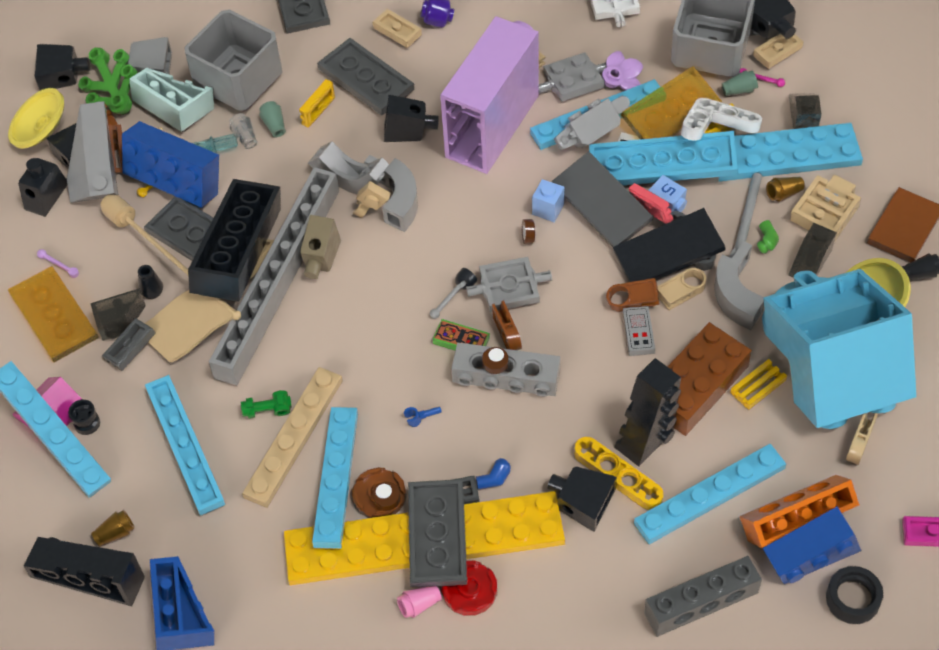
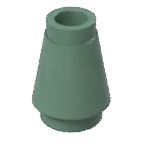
M745 70L722 83L725 96L751 93L754 89L758 88L757 78L753 70Z
M275 101L262 104L259 108V116L273 137L284 135L286 130L281 106L277 105Z

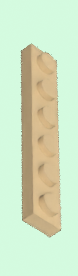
M318 367L242 493L244 499L268 508L343 382L341 375Z

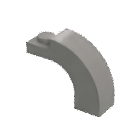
M332 141L321 146L308 162L312 168L316 167L336 173L338 186L355 194H358V191L369 181L377 185L385 176L383 171L389 165L383 158L368 164L357 162L344 154Z
M369 155L364 163L368 164L378 159ZM395 158L383 171L385 176L379 182L394 192L382 208L384 222L405 232L417 213V187L415 178L409 168Z
M743 241L738 249L734 248L729 257L722 254L717 266L714 291L722 311L735 323L752 330L763 313L764 301L762 296L748 290L739 280L738 276L750 260L752 249L751 244Z

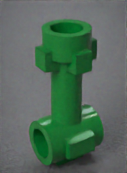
M284 390L272 393L273 399L253 402L252 397L246 398V401H241L243 417L255 418V412L274 410L276 416L288 415L290 408H292L291 398L288 396V392Z

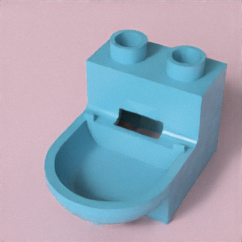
M862 269L830 278L818 277L812 271H800L794 275L793 282L784 285L773 295L763 297V331L771 342L787 357L791 369L794 403L816 428H838L843 426L848 418L868 412L886 413L896 407V403L917 397L912 313Z

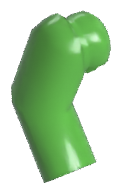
M769 220L763 221L759 225L764 236L763 240L757 243V247L764 254L769 250L775 249L779 242V236Z

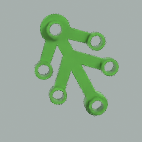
M93 48L89 52V59L99 69L104 82L93 81L85 76L80 79L78 86L84 92H110L111 97H101L95 92H90L86 96L85 101L86 103L104 101L107 107H110V110L115 114H126L132 107V101L128 95L130 89L129 79L137 74V70L130 64L125 65L129 60V54L123 49H118L113 55L116 65L111 74L107 65L110 60L109 53L102 48ZM122 75L124 80L119 90L118 84Z

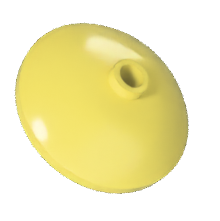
M47 88L31 96L19 108L11 121L8 131V138L11 144L21 149L30 148L51 136L57 129L64 112L63 95L54 88Z
M872 258L854 265L847 271L862 269L899 303L906 307L911 293V284L907 273L898 263L885 258Z

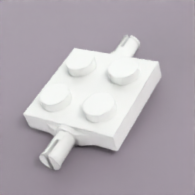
M590 0L595 20L614 17L616 26L619 28L620 23L621 27L626 25L624 16L640 14L638 0Z

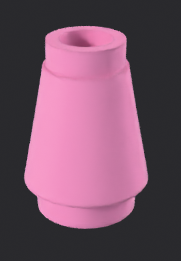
M437 586L403 591L402 595L397 597L399 609L405 618L410 616L415 618L441 600V594Z

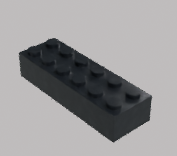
M238 179L232 180L188 268L189 293L240 302L281 210L280 186Z

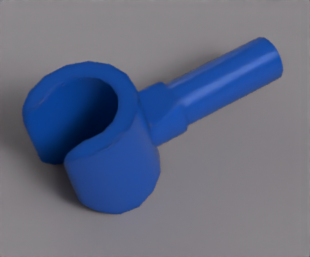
M440 406L420 412L414 407H409L404 410V415L406 418L415 416L412 419H408L407 423L411 427H417L421 423V419L441 413L442 411Z

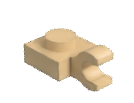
M369 181L358 191L356 197L358 207L353 211V214L362 218L369 208L378 210L389 200L390 192Z

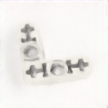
M699 98L695 101L683 121L681 135L688 140H700L710 122L748 133H756L760 130L762 117L757 113L708 98Z

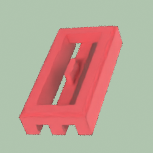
M636 183L629 187V192L654 218L665 224L673 220V216L670 215L672 213L671 209L668 208L669 202Z

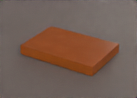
M898 187L870 234L867 244L910 263L913 262L939 220V204Z

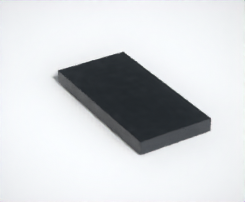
M705 208L613 247L614 253L629 282L652 278L658 280L726 250Z

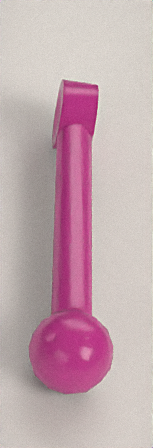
M741 68L740 73L747 69ZM755 74L757 79L775 83L778 87L785 85L783 78L774 79Z

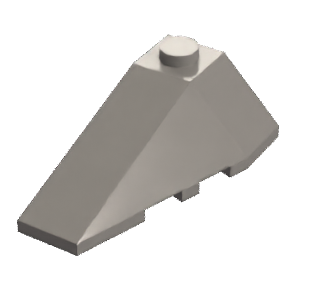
M104 101L80 104L67 174L70 203L101 199L109 194L119 195Z

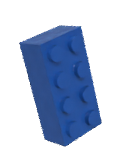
M141 121L122 133L123 174L201 208L218 195L219 154Z

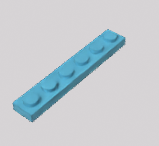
M655 79L608 97L610 101L622 95L628 97L630 105L628 109L618 114L620 118L666 101V94ZM585 106L531 127L530 134L540 150L556 144L553 138L565 129L564 125L570 122L568 117L578 111L583 114L589 109Z
M10 361L1 367V394L83 492L90 498L111 482V478L15 364Z
M167 375L145 384L200 516L226 505L170 376Z
M331 407L312 540L314 548L342 547L358 420L357 408Z
M770 443L634 518V525L650 545L785 469L786 463Z

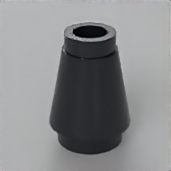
M928 253L902 266V268L907 273L909 280L935 278L939 274V257L937 254L931 255Z
M150 265L139 267V293L147 299L157 298L162 293L163 282Z

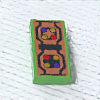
M442 319L433 337V344L455 351L457 342L487 346L490 333Z

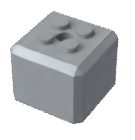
M682 0L673 29L671 54L673 64L677 67L729 77L738 75L751 31L755 0Z
M230 9L221 11L184 47L193 85L203 89L206 86L213 88L214 98L238 111L247 110L283 73L275 32Z

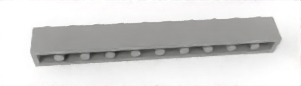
M316 167L313 168L236 310L241 312V318L239 320H231L209 360L214 379L236 386L241 380L303 261L300 253L309 216L326 217L339 193L336 173Z

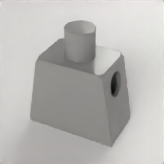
M168 37L133 42L130 47L129 60L125 65L130 64L137 70V73L145 68L170 74L172 50Z

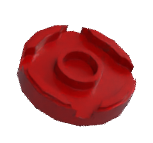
M466 560L467 585L442 586V596L446 605L454 612L464 616H475L487 611L494 604L497 597V579L494 572L489 567L487 568L482 565L481 562Z

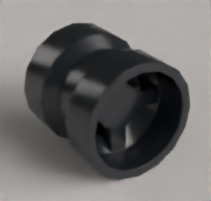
M85 399L77 400L69 407L68 414L70 420L73 422V426L78 433L89 435L100 427V418L91 401Z

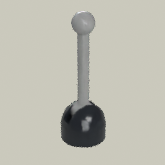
M462 268L455 277L457 286L436 309L430 311V316L433 319L438 318L440 311L460 289L466 290V286H473L478 281L477 277L469 269Z

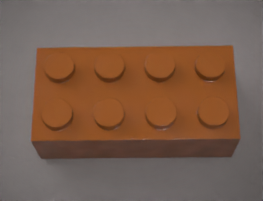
M710 322L668 366V368L681 377V393L678 396L679 407L676 410L677 420L674 424V429L684 436L696 426L749 367L752 350Z

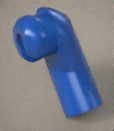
M504 458L497 459L490 474L476 476L478 490L503 485L511 470L510 463Z

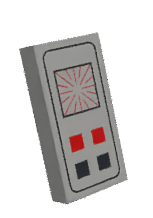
M649 306L623 308L629 356L655 354Z

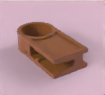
M655 278L615 284L608 289L606 294L609 306L617 312H623V308L660 305ZM624 291L629 294L628 299L622 304L611 302V298L616 292Z
M504 300L501 301V309L498 311L495 304H492V317L506 349H522L518 330Z

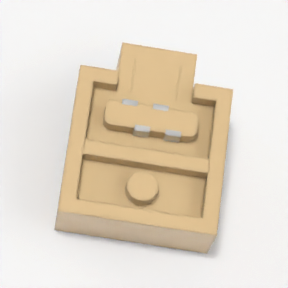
M835 174L829 182L827 179L817 175L792 209L790 221L834 244L859 209L861 197L855 194L856 185Z

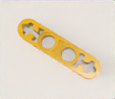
M582 437L577 440L574 455L581 464L590 470L617 477L616 489L646 510H651L662 504L664 492L657 483L591 437ZM589 447L591 448V453L588 452V451L585 452V453H582V448H584V449H588ZM609 460L615 464V468L606 471L601 468L600 464L603 461ZM632 476L636 479L637 483L633 486H626L622 483V478ZM652 493L656 494V498H655V499H654V498H651V499H649V500L646 499V494H648V495H651Z

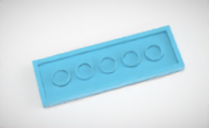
M852 123L737 135L734 137L738 175L718 177L720 182L752 178L754 173H760L764 177L862 165L863 157Z
M734 131L705 133L700 140L696 141L688 140L683 136L589 144V152L622 185L656 183L662 175L672 181L738 175Z

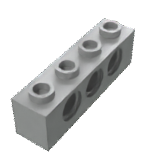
M457 342L452 364V380L454 383L463 386H483L487 389H505L514 393H534L542 397L556 396L560 374V356L504 349L508 354L509 360L506 370L510 372L491 374L484 368L476 369L477 367H483L482 355L491 347Z

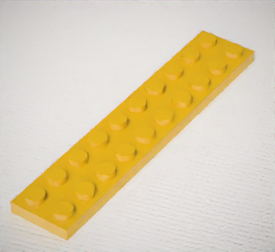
M554 491L464 504L466 559L565 545L557 496ZM409 512L345 522L341 548H314L312 543L314 526L284 531L288 582L290 586L410 568Z

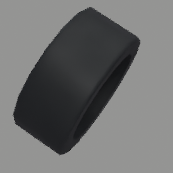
M848 566L839 569L832 576L826 591V603L831 613L839 620L849 624H862L870 621L877 614L884 597L883 586L878 577L870 570L860 566ZM847 581L862 584L871 594L870 604L863 609H854L846 606L838 597L839 586Z

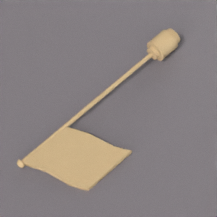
M109 194L103 198L101 209L106 217L118 227H126L130 224L188 275V269L133 221L135 209L119 195ZM187 290L145 323L156 332L148 342L171 363L189 353L219 327L232 319L239 320L241 312L235 311L221 298L192 294Z

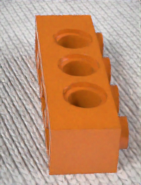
M834 475L739 517L748 542L763 548L837 506L841 513L859 506L852 480Z

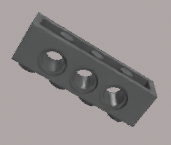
M745 556L647 598L644 614L655 635L659 637L758 594L762 578L749 556Z

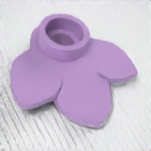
M621 51L613 52L607 58L606 68L602 72L604 85L608 88L620 87L625 91L641 85L636 77L641 73L643 64L633 58L625 60Z

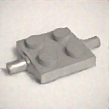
M584 52L543 66V73L548 81L539 84V94L551 90L559 96L561 101H565L604 88V80L600 74L606 68V62L595 65Z
M523 257L479 266L481 284L466 286L468 297L483 294L488 302L490 312H492V304H495L497 311L500 310L501 301L503 300L507 308L510 309L540 303L537 290L538 283L552 281V275L550 270L535 273L530 265L529 258Z

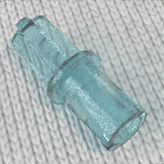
M229 134L217 138L210 136V139L194 142L193 144L217 154V151L238 146V141L235 134Z

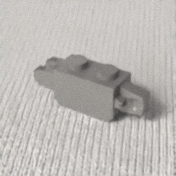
M622 95L613 101H610L608 98L602 102L600 99H597L587 105L589 110L582 114L578 111L568 117L570 122L564 125L565 129L553 138L558 148L563 150L572 145L583 148L619 126L621 118L618 114L628 109L630 105L628 97Z

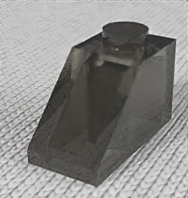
M814 93L789 94L793 129L819 126L822 114L819 95Z
M813 223L800 246L788 276L794 278V275L800 271H812L818 276L833 250L837 232Z
M140 288L90 303L96 326L103 341L119 337L146 307Z

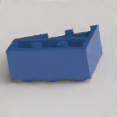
M838 506L763 548L783 584L797 582L809 573L862 551L853 530Z
M179 557L150 559L156 649L178 650L215 645V631L203 611V606L193 590V586Z

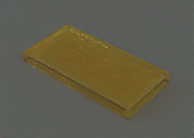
M692 66L623 111L621 117L640 140L672 137L681 131L683 121L697 99L708 98L718 102H722V100Z
M53 266L8 289L9 294L53 363L99 338L97 332Z

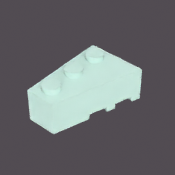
M145 68L129 79L132 100L180 132L214 109L213 88L206 86L203 89L194 86L192 81L180 82L174 80L172 75Z

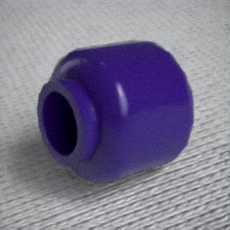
M449 0L423 1L420 17L423 18L425 24L443 28L447 21L452 22L454 9L451 8Z

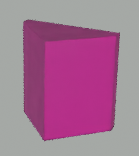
M48 377L36 391L63 423L68 426L72 422L68 414L69 407L72 403L82 398L62 377ZM16 411L12 414L13 417L28 426Z

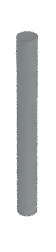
M760 173L752 175L734 246L736 249L739 248L743 241L746 242L762 180Z

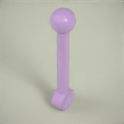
M44 249L38 250L37 256L39 258H45L67 271L71 278L78 277L79 272L77 268H70L49 256Z

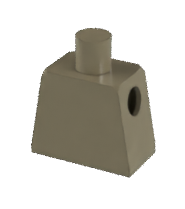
M315 215L309 216L300 254L306 266L304 276L310 279H318L320 271L328 272L331 270L341 242L334 219Z

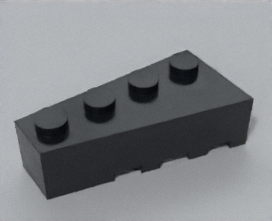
M656 358L636 377L630 396L632 402L624 415L628 420L626 425L623 424L619 431V434L623 437L616 441L614 447L638 467L662 443L667 444L675 434L674 424L677 420L676 410L679 407L678 396L681 393V377Z
M37 537L24 564V568L31 578L131 607L145 579V575L134 553L66 542L53 537Z

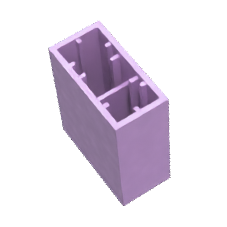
M495 16L441 93L445 158L488 174L538 98L539 32L533 30L527 23L522 21L511 22Z

